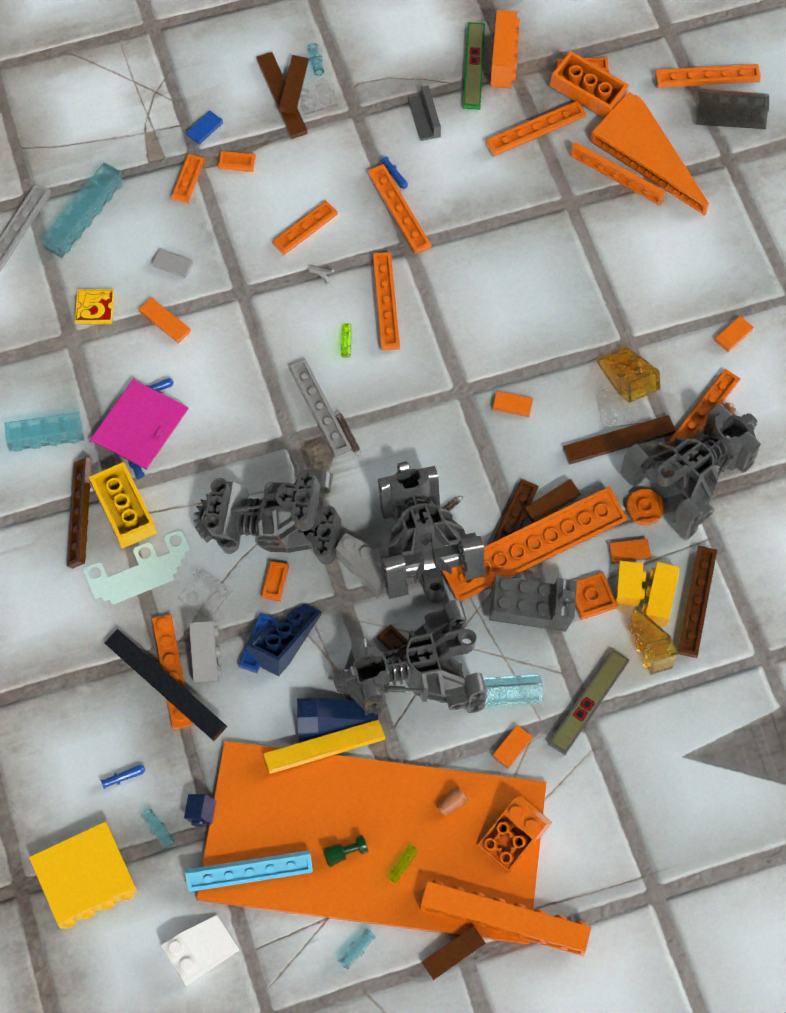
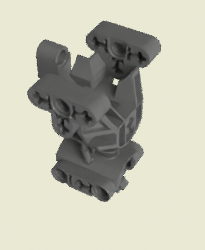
M718 404L708 415L703 431L705 436L698 439L677 437L674 442L659 444L656 447H653L649 442L641 447L635 444L624 454L620 473L633 487L639 485L645 477L652 483H658L664 487L671 486L673 483L683 493V496L676 510V519L672 523V528L686 541L697 532L699 525L713 514L714 508L709 502L714 494L720 474L726 469L734 470L736 467L744 473L754 464L761 445L754 433L758 421L751 413L743 414L740 417L731 414L722 404ZM714 465H718L720 467L718 474L716 472Z
M407 461L397 463V473L378 479L380 507L383 518L393 517L394 519L391 527V538L388 544L389 553L379 555L387 595L389 599L409 595L406 579L414 577V582H416L421 575L428 600L432 603H440L445 598V591L439 569L452 574V567L461 566L465 581L485 576L483 542L480 536H476L475 532L466 534L463 527L452 519L450 511L438 507L440 506L439 479L435 465L421 469H410Z
M303 470L294 484L286 482L267 483L262 499L249 498L248 490L236 482H227L223 478H217L211 483L212 492L206 494L207 499L200 500L203 505L196 506L199 512L194 513V516L197 518L193 520L196 525L195 529L206 543L211 539L217 540L218 545L226 554H232L239 549L242 535H256V544L266 551L291 553L314 548V553L322 564H331L336 557L341 518L334 507L326 506L319 513L317 506L318 497L330 493L333 474L323 470Z
M449 601L444 605V610L425 615V623L415 632L413 630L410 631L408 643L396 650L392 649L383 654L378 648L370 646L368 639L354 641L351 644L352 648L343 673H338V676L335 677L334 683L337 692H340V694L344 693L345 695L349 694L364 710L365 716H368L367 714L370 713L377 715L382 712L386 693H405V691H412L420 696L422 702H427V699L440 703H447L449 710L466 708L468 713L483 710L485 708L487 690L482 673H473L464 678L462 663L451 658L468 654L474 650L476 645L475 632L465 629L467 619L462 601ZM469 639L471 643L466 644L462 640ZM406 648V655L403 656V660L397 657L394 662L390 658L396 655V652ZM372 676V678L366 679L363 682L359 681V678ZM403 680H405L409 688H405V686H396V681H399L401 685L403 684Z

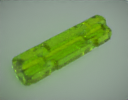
M349 323L342 324L341 357L343 358L351 356L352 328Z
M408 845L405 849V854L402 853L393 866L394 869H391L388 874L390 881L397 883L400 879V874H403L411 863V858L416 856L418 850L414 846Z

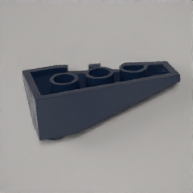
M304 604L288 613L287 617L281 621L271 623V627L264 631L262 629L257 631L245 644V647L262 669L280 676L293 660L321 616L322 611Z
M297 699L298 741L301 743L378 720V714L370 713L367 714L368 716H365L364 710L355 700Z

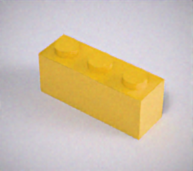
M657 562L656 568H651L649 579L653 581L652 585H648L645 596L649 597L648 603L643 604L641 613L645 615L643 622L667 627L680 567Z

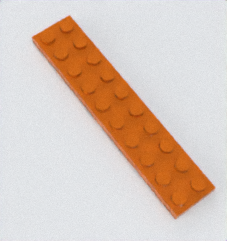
M609 486L485 546V576L465 581L461 566L452 567V574L441 569L440 571L455 600L463 602L491 588L496 576L512 578L626 522L628 519Z

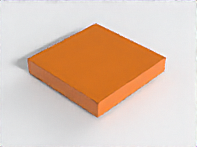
M603 572L577 580L575 608L580 620L617 609L618 605Z

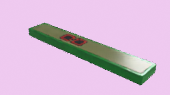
M468 22L463 109L480 110L485 23Z

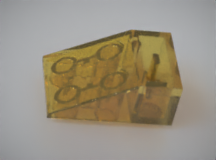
M628 347L597 360L598 365L618 394L629 403L661 389L659 370Z
M634 607L628 626L631 634H635L637 650L641 651L644 657L642 658L644 668L649 670L650 675L672 669L678 653L671 636L638 607Z

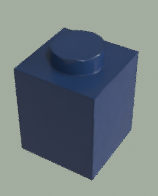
M189 794L184 819L191 822V825L195 827L212 824L216 800L206 794Z

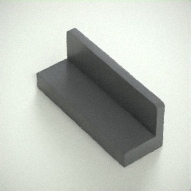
M429 85L422 86V95L409 97L408 99L420 141L441 137V125Z

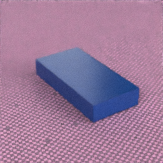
M209 111L186 134L200 145L223 124V119Z

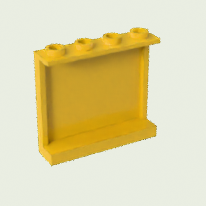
M106 821L29 857L60 929L71 928L77 921L83 918L84 920L92 918L96 915L95 912L102 909H111L115 906V903L121 900H130L134 897L135 893H138Z

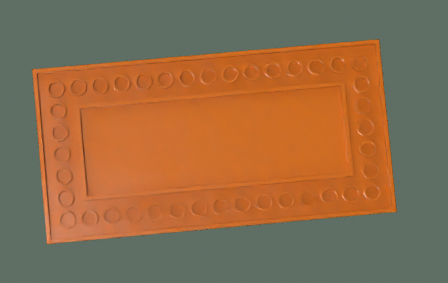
M224 741L214 797L216 800L213 822L209 825L202 867L310 850L313 872L198 890L197 901L461 935L474 925L420 910L427 881L432 882L436 880L450 888L458 886L465 889L464 892L471 894L479 892L489 899L501 898L507 904H522L526 906V909L533 911L541 838L510 872L506 871L482 850L478 844L515 797H524L543 814L547 782L332 755L269 774L263 754L280 748ZM459 787L468 800L464 806L444 816L437 806L440 805L452 788ZM363 835L368 853L361 854L359 851L347 854L346 860L329 868L323 852L324 847L342 844L345 847L356 843L355 838ZM474 926L483 939L530 944V941Z

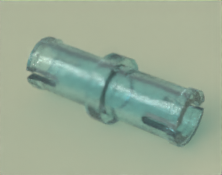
M311 43L308 45L309 62L313 67L314 75L321 76L325 72L322 64L323 57L319 52L318 44Z
M152 809L146 810L140 816L150 828L151 835H155L163 849H167L175 843L165 829L166 825L159 821Z
M365 929L355 942L350 943V948L339 958L338 962L348 970L354 961L365 953L364 950L376 938L370 930Z

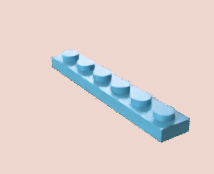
M310 850L185 870L188 892L313 872Z

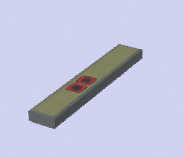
M615 650L610 652L549 741V746L563 755L567 754L630 659Z

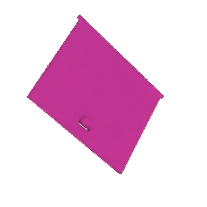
M133 378L89 442H94L147 470L189 407L135 381L136 379Z

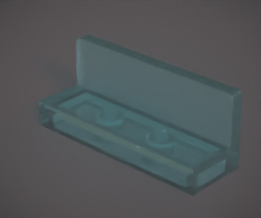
M540 675L483 678L487 690L485 706L543 703V684Z

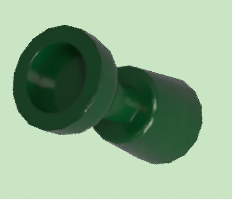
M363 835L355 838L356 843L345 847L342 844L324 847L323 852L329 868L346 860L347 854L359 851L361 854L368 853Z

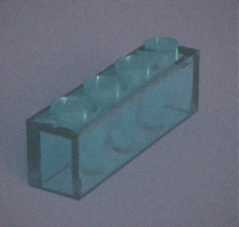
M80 412L4 423L6 444L9 451L18 452L28 448L38 449L42 446H58L63 443L84 441L83 422Z

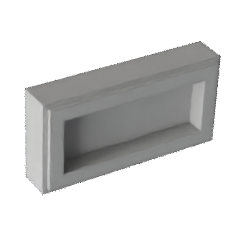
M159 249L152 265L153 267L186 278L193 265V261Z

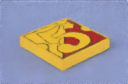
M77 289L75 323L112 324L114 289Z

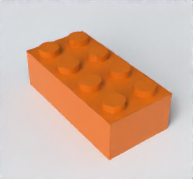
M497 10L491 87L511 88L512 81L515 82L519 30L516 29L520 27L517 11Z
M570 51L552 73L550 87L570 99L578 101L582 106L605 118L627 95L629 84Z

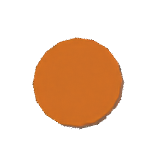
M641 488L635 490L628 497L626 512L635 523L651 525L661 519L664 513V501L659 494L653 492L654 490Z

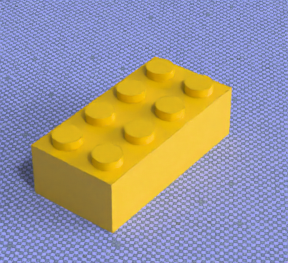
M124 462L89 477L92 489L121 549L157 534L155 524Z

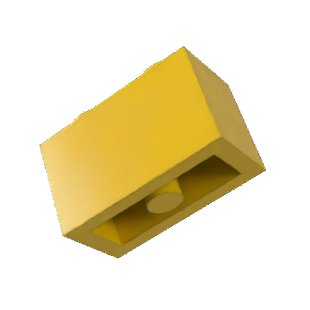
M620 561L616 589L617 604L639 607L640 601L644 600L645 588H642V582L646 581V570H643V563Z

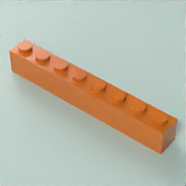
M427 881L421 902V911L583 957L585 955L592 928L587 926L588 924L585 922L567 921V918L561 915L553 917L546 915V912L540 909L532 911L526 909V906L514 903V905L505 903L506 901L501 898L489 899L479 892L471 894L464 892L465 889L458 886L450 888L444 886L445 884L440 881Z

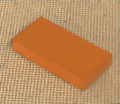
M221 151L218 167L224 170L254 172L256 154Z
M739 316L715 338V342L729 352L754 327Z
M497 391L493 410L529 417L533 398Z
M648 539L609 544L612 563L651 559Z
M270 561L261 595L263 599L281 602L289 564Z
M516 725L492 757L509 769L532 741L533 736Z

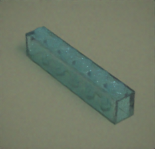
M106 163L100 166L42 238L44 249L60 258H63L66 253L70 252L72 245L81 238L84 230L90 227L93 219L101 213L104 205L112 199L116 190L122 187L123 177L121 171Z

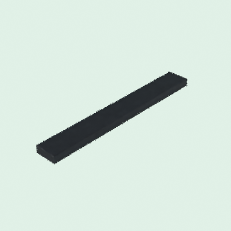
M119 629L104 643L210 739L215 741L227 728L225 723Z

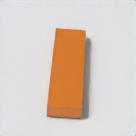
M325 200L275 238L272 244L283 255H286L337 216L338 211Z

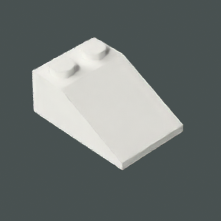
M217 915L179 933L161 945L165 955L185 986L239 951V948Z

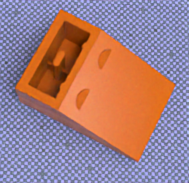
M518 796L512 800L479 842L478 846L506 871L510 872L553 822L524 797Z

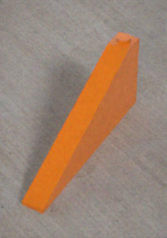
M629 92L592 131L591 143L705 216L708 211L709 202L645 102L639 96Z

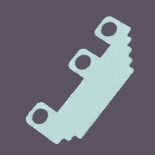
M177 530L164 537L169 553L157 557L151 543L135 547L133 552L139 565L107 577L103 565L99 562L85 567L83 572L94 599L110 600L114 605L173 581V574L178 572L176 568L182 565L181 559L186 558L185 552L190 550L183 532ZM173 535H178L181 537L182 542L178 546H172L169 542L170 538ZM143 547L151 550V555L146 559L139 556V550ZM93 567L101 570L100 577L96 579L89 576V570Z

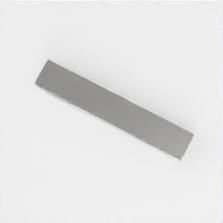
M34 184L0 236V272L51 195L50 189Z
M306 359L288 365L334 458L352 451Z

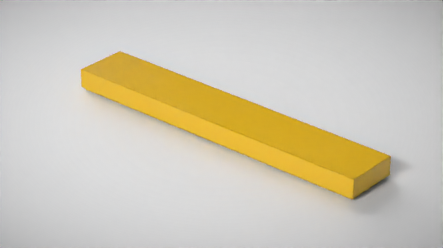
M375 720L264 753L263 757L269 774L385 740V734L379 720Z

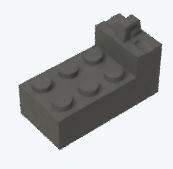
M496 576L491 589L489 621L566 632L575 618L577 581L557 578L555 584Z

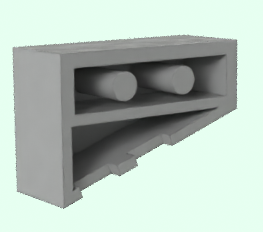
M345 533L336 547V558L378 599L385 588V579L379 555L386 553Z
M214 621L189 623L194 683L219 682V677H222V667L218 665V657H221L220 645H217L216 637H219L218 625Z

